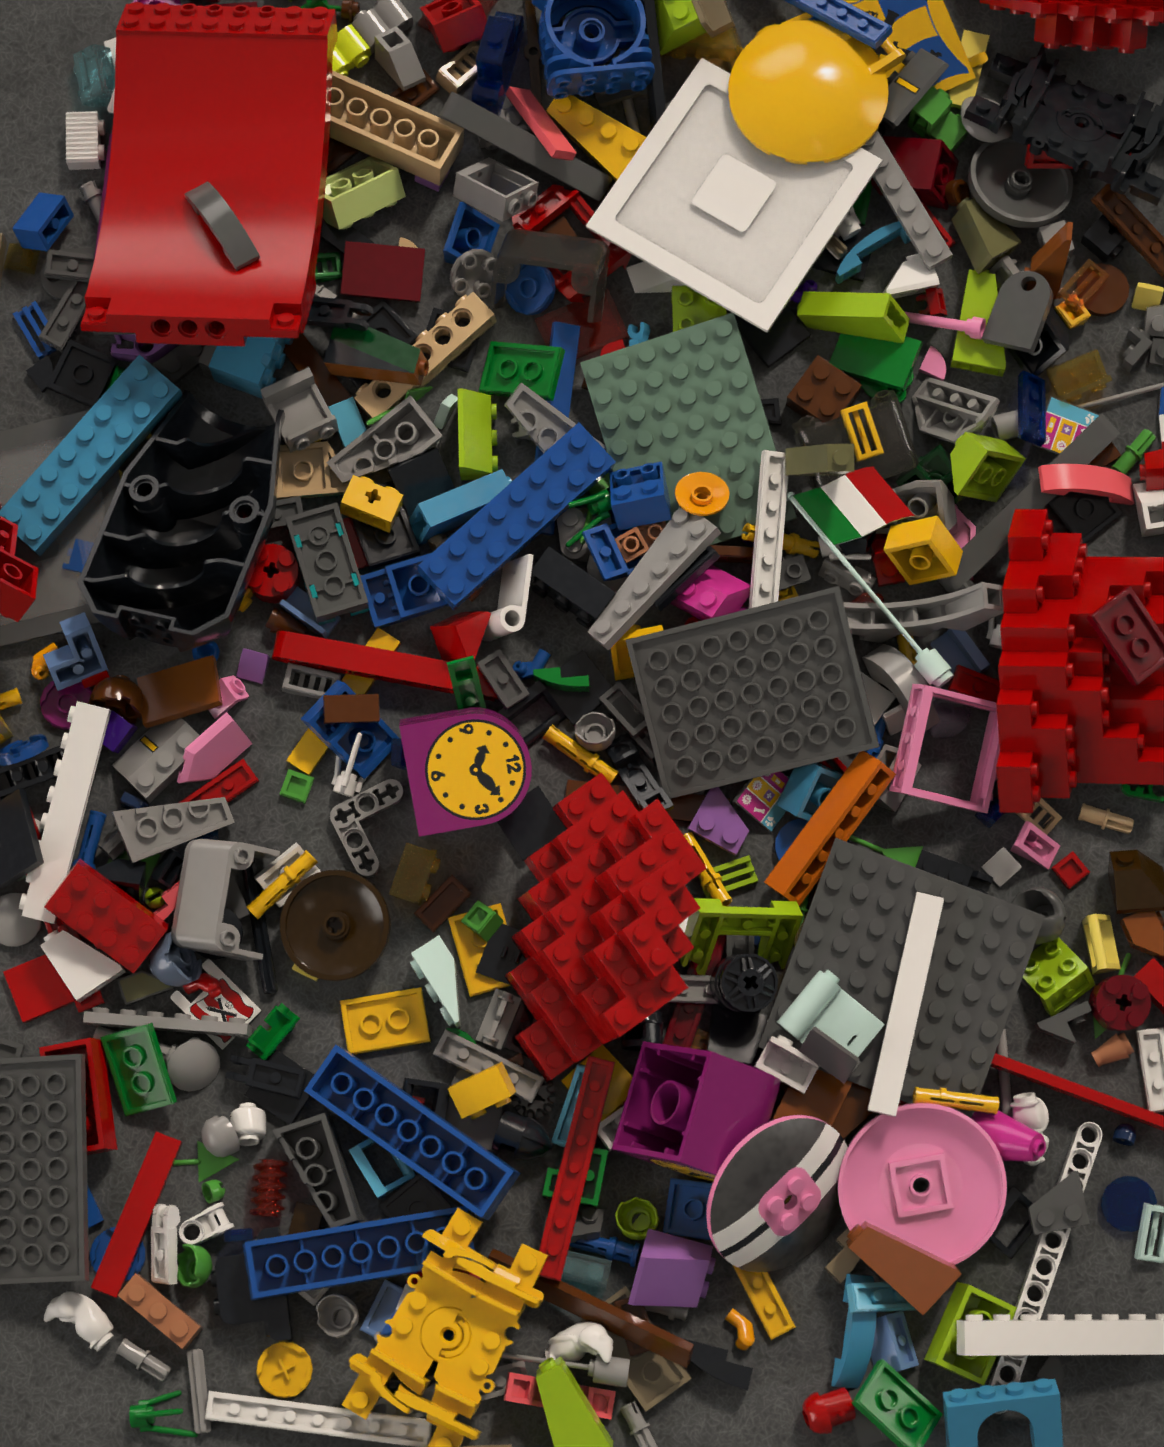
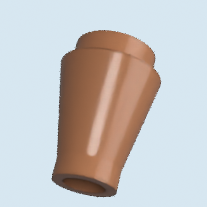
M1123 1032L1119 1035L1117 1033L1099 1048L1092 1051L1091 1054L1098 1067L1104 1064L1130 1058L1128 1055L1133 1053L1134 1050Z

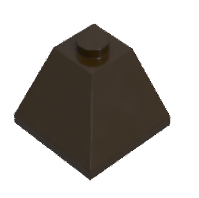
M1138 850L1109 852L1108 878L1116 913L1164 911L1163 867Z

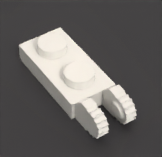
M156 1204L152 1212L151 1281L153 1283L173 1285L177 1284L178 1237L176 1226L180 1222V1213L175 1205L165 1206V1204Z

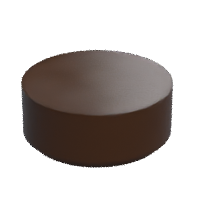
M951 180L947 183L945 196L951 206L957 207L964 199L969 198V187L964 180Z

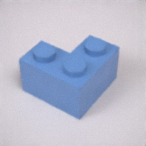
M85 612L60 621L59 623L68 645L43 654L57 691L79 683L81 680L102 671H109Z

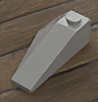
M410 395L326 463L341 482L345 484L351 481L353 475L357 477L366 476L421 455L442 439L443 435Z

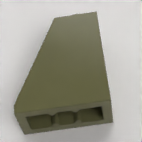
M966 198L956 207L958 212L951 220L978 274L993 267L1002 257L1010 256L1022 242L1005 223L996 220L986 213L974 198L971 200Z
M821 444L785 449V476H839L854 472V444Z

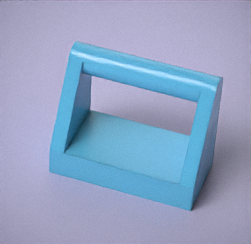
M369 1138L351 1148L349 1152L377 1198L381 1199L407 1183L416 1174L411 1167L391 1154L404 1177L384 1187L363 1153V1150L376 1143Z

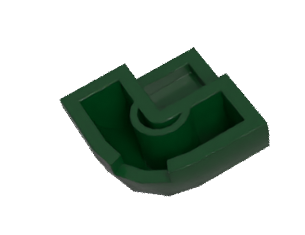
M941 444L924 457L920 456L896 480L899 486L915 480H942L954 496L955 504L966 497L957 495L954 492L951 456Z

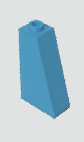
M503 469L419 503L409 519L418 545L421 546L427 543L428 539L434 535L445 534L465 524L512 482L511 478L506 476Z

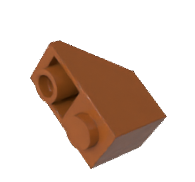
M1159 911L1135 913L1123 918L1119 922L1131 948L1164 961V930L1162 928L1164 927V919Z

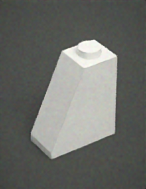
M58 930L51 932L44 937L45 942L40 945L78 1002H82L126 972L120 964L64 930L61 932Z

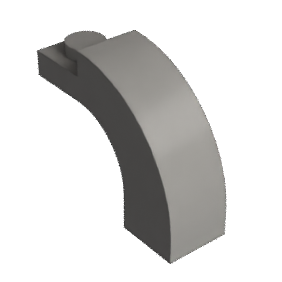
M883 644L863 656L862 659L871 679L885 685L895 695L906 715L912 685L928 684L905 655L894 647ZM932 702L925 731L941 722Z

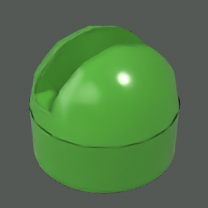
M209 1180L202 1184V1193L207 1203L217 1202L224 1197L226 1190L220 1187L223 1185L221 1181Z

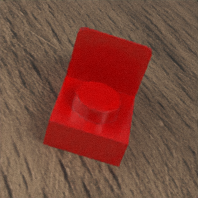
M876 534V538L870 547L878 587L905 582V578L883 550L888 534Z

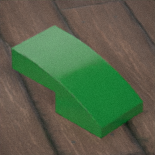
M560 667L533 669L534 681L540 680L547 687L569 692H590L589 675L561 678Z

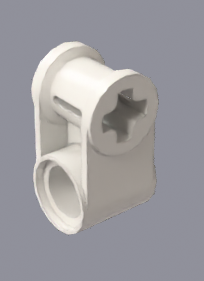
M223 1202L203 1210L200 1214L181 1224L179 1235L185 1244L200 1245L235 1228L234 1224L229 1222L223 1210ZM214 1215H217L221 1223L220 1226L218 1225ZM189 1226L199 1227L200 1235L197 1239L188 1240L185 1238V1230Z

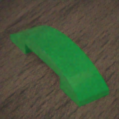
M474 656L447 662L458 709L469 707L486 708Z

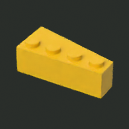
M568 95L562 99L554 98L546 110L553 122L615 182L647 138L573 95Z

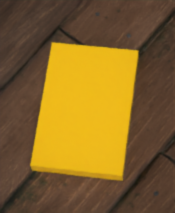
M501 903L488 906L503 919V924L507 925ZM468 912L448 917L469 996L473 997L494 991L496 988L502 989L511 986L476 973L488 941L483 940L461 922Z
M422 987L340 1001L347 1050L353 1055L431 1042Z

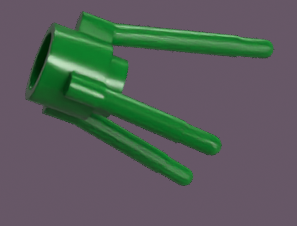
M606 489L589 497L568 503V509L587 504L592 515L597 514L598 516L566 543V547H570L583 536V531L594 528L602 520L610 517L608 511L612 510L611 495Z
M180 1390L149 1400H139L138 1405H130V1425L132 1428L140 1427V1432L152 1431L188 1437L198 1436V1433L194 1431L150 1425L155 1423V1417L183 1413L181 1408L155 1411L154 1406H151L180 1396L182 1394Z

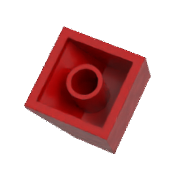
M436 0L420 7L435 42L443 53L456 51L461 45L470 41H479L491 32L482 4L478 0Z

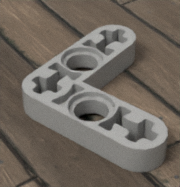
M395 779L385 780L336 805L330 812L331 822L353 866L362 877H373L377 874L380 864L360 822L396 805L402 800L404 795L403 787ZM389 785L392 788L399 789L396 792V798L392 799L390 796L382 798L385 804L380 806L374 792L379 791L381 796L387 792L386 787ZM366 797L373 799L375 802L374 808L369 812H364L359 807L360 801ZM354 803L360 817L355 818L353 813L347 817V823L343 824L341 820L336 822L337 812L340 810L344 813L351 811L352 808L349 805ZM351 834L361 835L363 842L360 847L351 848L348 846L347 839ZM366 847L369 849L368 852H364L367 860H374L375 862L371 865L372 870L369 872L366 869H360L363 862L359 855L356 858L353 857V854L361 853Z

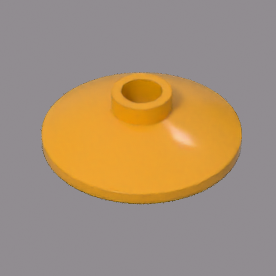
M695 472L684 476L678 482L675 489V498L678 505L686 512L697 516H709L725 508L729 501V488L720 477L712 473Z

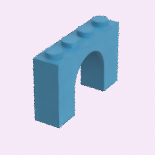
M1042 1378L1031 1382H1011L1006 1385L997 1386L984 1385L979 1388L954 1389L943 1392L947 1447H978L977 1435L982 1422L990 1415L1004 1410L1020 1412L1029 1419L1030 1438L1033 1447H1063L1060 1392L1055 1379Z

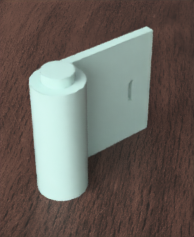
M828 969L825 973L819 970L777 1023L802 1044L813 1027H817L859 1057L885 1024L842 990L837 984L840 981L837 976Z

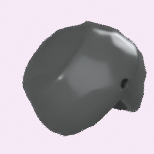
M1034 887L1015 896L1011 902L1012 904L1045 916L1035 945L1054 941L1062 934L1067 921V912L1064 903L1056 893L1044 887Z

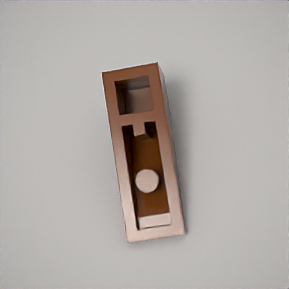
M1067 222L1032 256L1030 268H1024V271L1039 273L1047 280L1053 292V299H1058L1072 240L1073 222ZM1036 281L1027 282L1026 291L1034 289Z

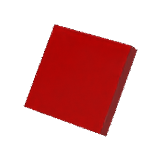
M46 954L3 972L23 1023L75 1003L70 990Z

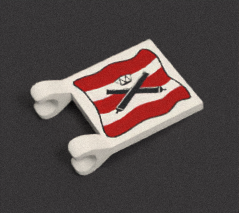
M207 959L202 964V968L209 975L220 981L219 985L222 987V993L218 997L211 998L208 992L204 991L192 1003L179 991H175L170 997L185 1014L191 1015V1019L201 1020L202 1015L216 1016L218 1021L228 1022L230 1017L243 1018L245 1023L249 1024L262 1011L210 959ZM208 1035L222 1050L235 1038V1036Z

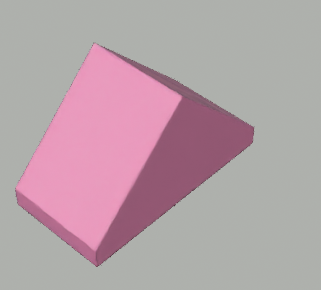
M1026 821L1010 851L1049 870L1060 845L1031 822Z

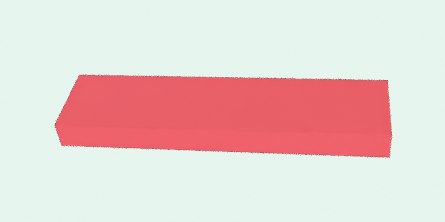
M509 86L505 93L507 98L552 158L573 161L577 154L533 93L528 89Z

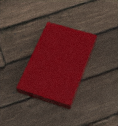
M346 241L341 295L420 303L425 249Z
M1131 586L1123 589L1087 617L1132 687L1141 683L1164 665V636Z

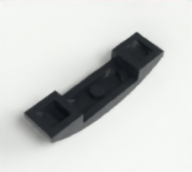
M626 733L614 739L612 744L605 749V752L638 807L642 810L658 799L667 812L674 809V804L664 789L659 787L640 758L639 751Z

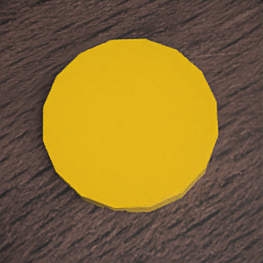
M282 1341L272 1344L263 1351L258 1360L256 1372L259 1382L266 1392L275 1397L289 1398L297 1396L307 1388L312 1379L313 1366L311 1357L304 1348L296 1343Z

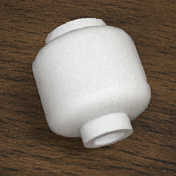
M242 1103L239 1105V1108L231 1112L230 1123L237 1133L240 1145L254 1146L265 1137L266 1113L256 1107V1104Z

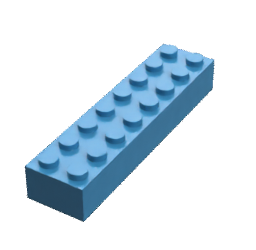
M139 354L1 508L0 516L17 524V537L36 554L41 556L177 404L183 395L181 390Z

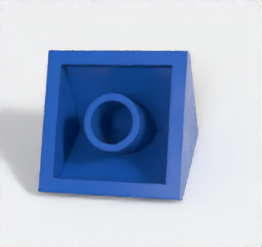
M459 202L443 250L444 261L454 265L456 259L472 249H484L491 253L500 225L466 203Z

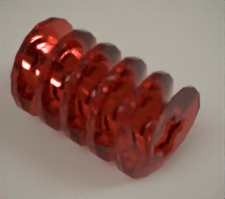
M258 1159L261 1163L254 1164L253 1169L260 1172V1174L252 1176V1180L259 1183V1185L251 1187V1191L259 1196L250 1199V1202L258 1207L249 1210V1213L258 1217L282 1218L277 1215V1212L285 1210V1207L277 1203L280 1200L286 1199V1196L278 1191L286 1188L287 1184L280 1182L279 1179L287 1177L288 1173L281 1171L280 1167L287 1166L289 1162Z

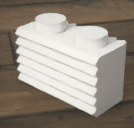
M98 111L66 112V163L69 170L101 169V161L106 159L105 145H101V135H105V120L100 119Z

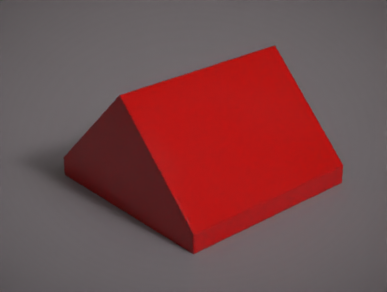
M488 611L460 612L430 626L441 659L444 661H454L474 656L475 660L491 613Z

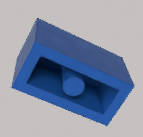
M39 192L12 229L22 248L48 251L71 221L74 214L65 196Z

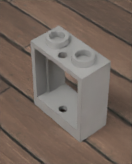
M488 157L456 172L453 197L503 222L535 206L538 199L537 190L539 182Z

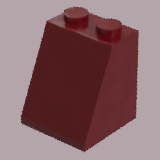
M883 136L882 139L921 203L948 210L949 203L945 196V188L949 181L955 180L959 160L943 140ZM872 177L871 184L879 195H883Z

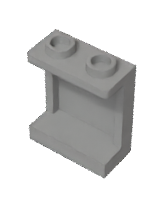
M309 367L260 389L263 402L274 423L276 422L278 410H284L285 421L281 428V436L290 453L296 450H303L311 443L319 439H327L339 431L337 420L331 414L317 388Z

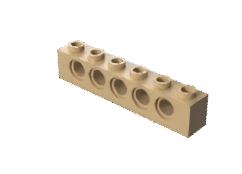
M474 292L469 296H462L456 302L455 308L451 312L443 313L436 320V325L432 329L423 331L415 340L414 347L431 355L428 360V374L423 377L421 386L373 380L370 384L366 383L357 390L354 397L356 404L370 419L404 401L409 389L422 388L447 367L450 361L456 359L475 339L497 322L495 314ZM460 318L470 319V323L465 327L456 325ZM441 335L450 337V341L447 344L441 345L437 343ZM387 388L391 390L390 395L386 398L377 396L381 389Z

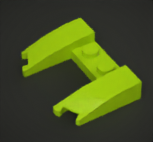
M694 898L700 909L688 917L685 935L694 946V949L681 957L680 962L683 967L691 960L698 964L696 967L697 974L705 975L718 935L761 936L757 955L767 959L769 963L778 961L780 968H785L803 918L797 901H771L769 908L722 906L720 899Z

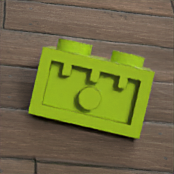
M686 285L672 286L673 332L726 315L725 308Z
M1059 937L1054 941L1040 945L1032 951L1022 978L1040 997L1044 1009L1051 1017L1058 1014L1095 986L1089 968Z

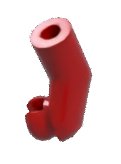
M202 973L199 979L183 985L187 994L201 989L204 992H208L209 997L216 998L222 993V987L219 985L220 981L207 973Z

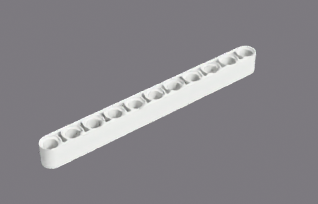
M1086 1122L1076 1129L1058 1183L1072 1172L1078 1171L1084 1193L1102 1140V1130L1099 1125L1094 1122ZM1084 1128H1089L1094 1132L1095 1139L1092 1143H1087L1082 1139L1081 1132ZM1079 1154L1085 1158L1086 1166L1084 1169H1077L1073 1165L1072 1159L1074 1155ZM1071 1228L1049 1232L1057 1235L1059 1238V1245L1055 1249L1046 1245L1045 1238L1049 1233L1039 1235L1012 1320H1018L1021 1313L1037 1314V1320L1041 1319ZM1041 1259L1047 1261L1050 1265V1271L1047 1275H1041L1036 1269V1264ZM1031 1286H1036L1041 1292V1298L1037 1302L1031 1301L1027 1296V1290ZM1028 1355L998 1356L989 1385L997 1386L1019 1382ZM1004 1366L1010 1367L1014 1372V1377L1010 1382H1004L1000 1378V1370ZM1008 1410L999 1411V1412H996V1413H994V1414L1005 1413V1412L1008 1411Z

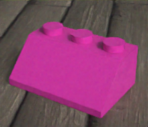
M711 565L670 604L700 620H706L738 612L750 596V585Z

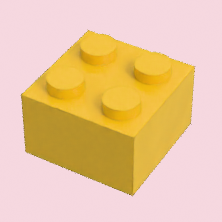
M938 516L890 526L883 549L909 585L956 576L963 550Z

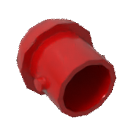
M845 1387L822 1395L814 1392L803 1402L802 1413L804 1420L811 1431L818 1434L832 1433V1427L856 1418L855 1408L851 1404L852 1399Z

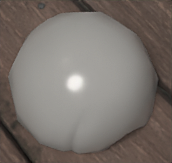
M591 712L585 714L575 723L576 740L578 744L588 751L598 752L605 750L612 744L615 738L614 721L603 713Z
M216 1115L205 1121L201 1129L202 1142L212 1155L227 1157L240 1150L237 1133L227 1117H218Z
M330 1294L324 1296L315 1307L318 1315L317 1325L328 1336L341 1338L349 1335L358 1324L359 1312L357 1305L348 1296ZM338 1312L336 1320L334 1321V1316Z

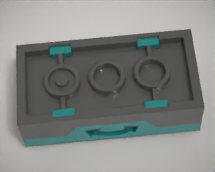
M338 503L285 517L287 530L316 623L324 625L334 622L335 616L349 612L351 616L368 612V599Z

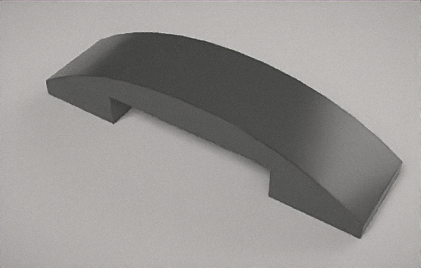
M208 181L184 194L197 215H201L222 245L223 252L236 271L260 259L257 249L227 202Z

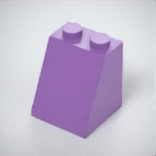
M648 1229L628 1304L636 1306L697 1308L699 1298H705L709 1282L704 1281L706 1274L712 1275L716 1258L711 1257L713 1246Z

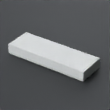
M1164 1027L1136 1031L1147 1108L1155 1113L1164 1112Z

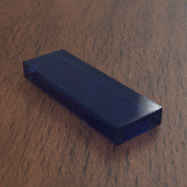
M1022 371L1018 375V438L1041 447L1046 442L1045 380Z

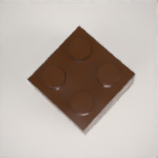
M817 355L787 396L786 406L830 435L842 418L840 410L852 405L860 394L862 385Z

